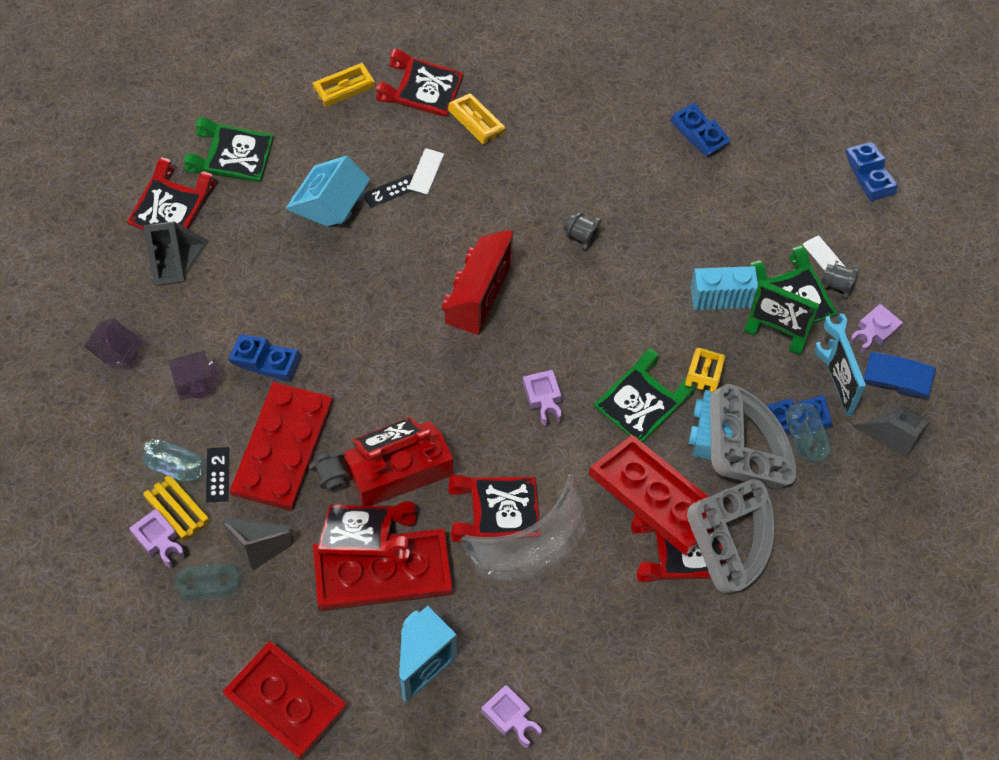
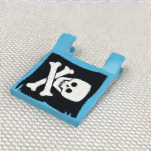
M844 314L838 315L837 320L839 324H833L830 316H827L824 328L836 341L833 339L828 341L829 350L823 349L820 342H817L815 353L827 364L847 416L853 415L866 384L845 334L846 316Z

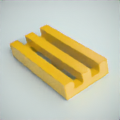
M363 63L312 83L313 89L318 93L319 99H322L324 107L375 88V81ZM362 74L359 77L349 80V78ZM338 83V85H336V86H334V87H331V88H329V89L323 90V89H325V88H327V87H329V86H332V85Z
M471 93L449 103L448 111L483 145L488 142V139L491 141L496 139L497 134L500 137L505 134L506 127Z
M696 348L685 385L691 387L693 381L698 383L697 389L703 390L704 385L711 386L709 392L716 390L726 356L702 348ZM700 356L706 357L701 375L695 373ZM712 359L718 361L713 378L707 377Z
M168 474L164 477V482L161 484L159 482L156 483L152 491L147 490L143 495L154 509H157L184 543L208 525L210 521L171 475ZM169 487L199 520L197 523L188 516L166 491ZM157 496H162L189 527L188 530L184 531L159 503L156 499Z

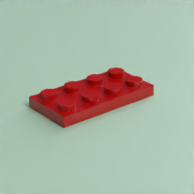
M272 382L230 488L231 496L293 511L333 404L332 396Z
M631 435L590 467L588 473L590 477L685 556L698 546L688 522L687 512L690 505L709 496L636 437ZM706 512L701 513L702 518L705 519L707 517ZM713 527L708 529L707 532H714Z
M444 529L389 535L388 541L396 537H406L408 539L407 549L410 554L405 562H398L386 556L319 554V543L313 544L319 611L452 595Z

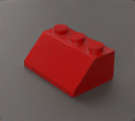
M505 230L479 237L475 247L469 248L465 258L466 266L463 271L459 270L453 283L455 288L452 294L445 296L442 304V311L445 312V324L479 335L512 266L513 231Z
M430 421L420 424L423 429L429 428L431 432L430 437L433 444H435V449L423 453L416 442L382 456L387 468L376 473L373 471L369 461L357 448L345 451L346 456L343 460L362 506L376 505L453 475L452 455L442 433Z

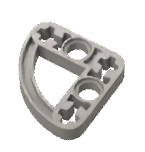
M725 384L714 390L710 397L711 462L714 470L724 477L741 481L758 479L764 483L765 487L781 489L792 484L796 479V464L793 450L782 425L772 411L756 396L738 386ZM743 412L761 430L772 454L744 447ZM723 422L730 426L732 437L724 433ZM750 459L757 463L759 468L758 474L751 470Z
M750 479L690 505L687 512L688 522L715 587L721 593L728 594L749 586L765 568L774 541V513L770 496L764 483L758 479ZM752 491L754 497L744 501L742 495ZM724 497H728L733 504L732 513L725 510L723 505ZM704 511L707 514V517L705 519H703L701 513H703ZM752 511L754 520L753 543L749 556L743 565L726 523ZM713 527L714 532L708 533L707 530ZM713 538H717L722 545L720 555L716 554L712 548ZM726 560L727 563L721 565L720 561ZM731 573L733 579L728 581L727 576Z

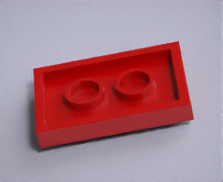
M270 640L222 691L225 698L299 760L305 757L347 709V704Z

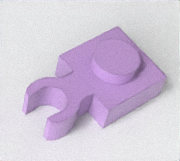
M879 304L860 320L858 327L862 330L853 333L850 344L858 339L864 341L865 344L860 349V353H864L869 349L873 340L879 345L886 342L901 328L903 322L883 305Z
M553 370L523 376L522 383L530 408L540 407V421L542 425L547 426L545 415L549 413L554 414L559 423L561 421V410L555 403L561 402V393Z
M157 509L129 528L131 534L150 557L157 551L160 552L162 561L167 567H172L171 561L167 558L170 553L177 552L182 559L185 557L181 546L171 542L177 537L175 530Z
M507 685L481 707V713L504 736L514 730L518 735L519 742L526 748H529L531 744L524 736L526 731L531 730L538 737L541 736L540 726L525 718L530 713V708Z

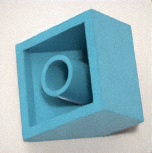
M347 155L315 165L286 208L293 213L325 226L342 224L351 216V209L355 202L364 196L366 192L365 187L370 178Z
M429 606L425 607L421 612L414 611L403 623L399 679L402 699L406 703L457 658L456 634Z

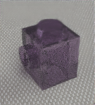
M115 318L98 323L84 347L109 367L117 368L128 366L136 359L138 355L137 349L142 340Z
M205 350L168 360L180 401L189 398H203L210 392L217 391L214 379L220 378L215 360L208 362Z

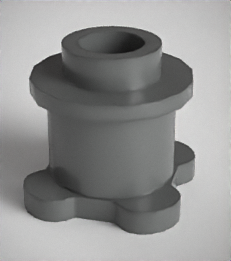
M578 212L576 215L571 214L564 225V230L567 231L566 237L569 239L573 237L583 243L582 249L587 251L600 232L602 220L596 218L593 222L583 217L582 212Z
M835 261L834 266L827 265L821 281L827 282L826 289L832 287L844 292L842 298L847 299L860 266L855 265L852 270L839 265V261Z
M343 450L333 453H322L316 457L313 463L309 464L310 471H318L321 480L319 482L320 488L333 492L346 486V481L350 478L349 472L344 470L341 459L346 456Z

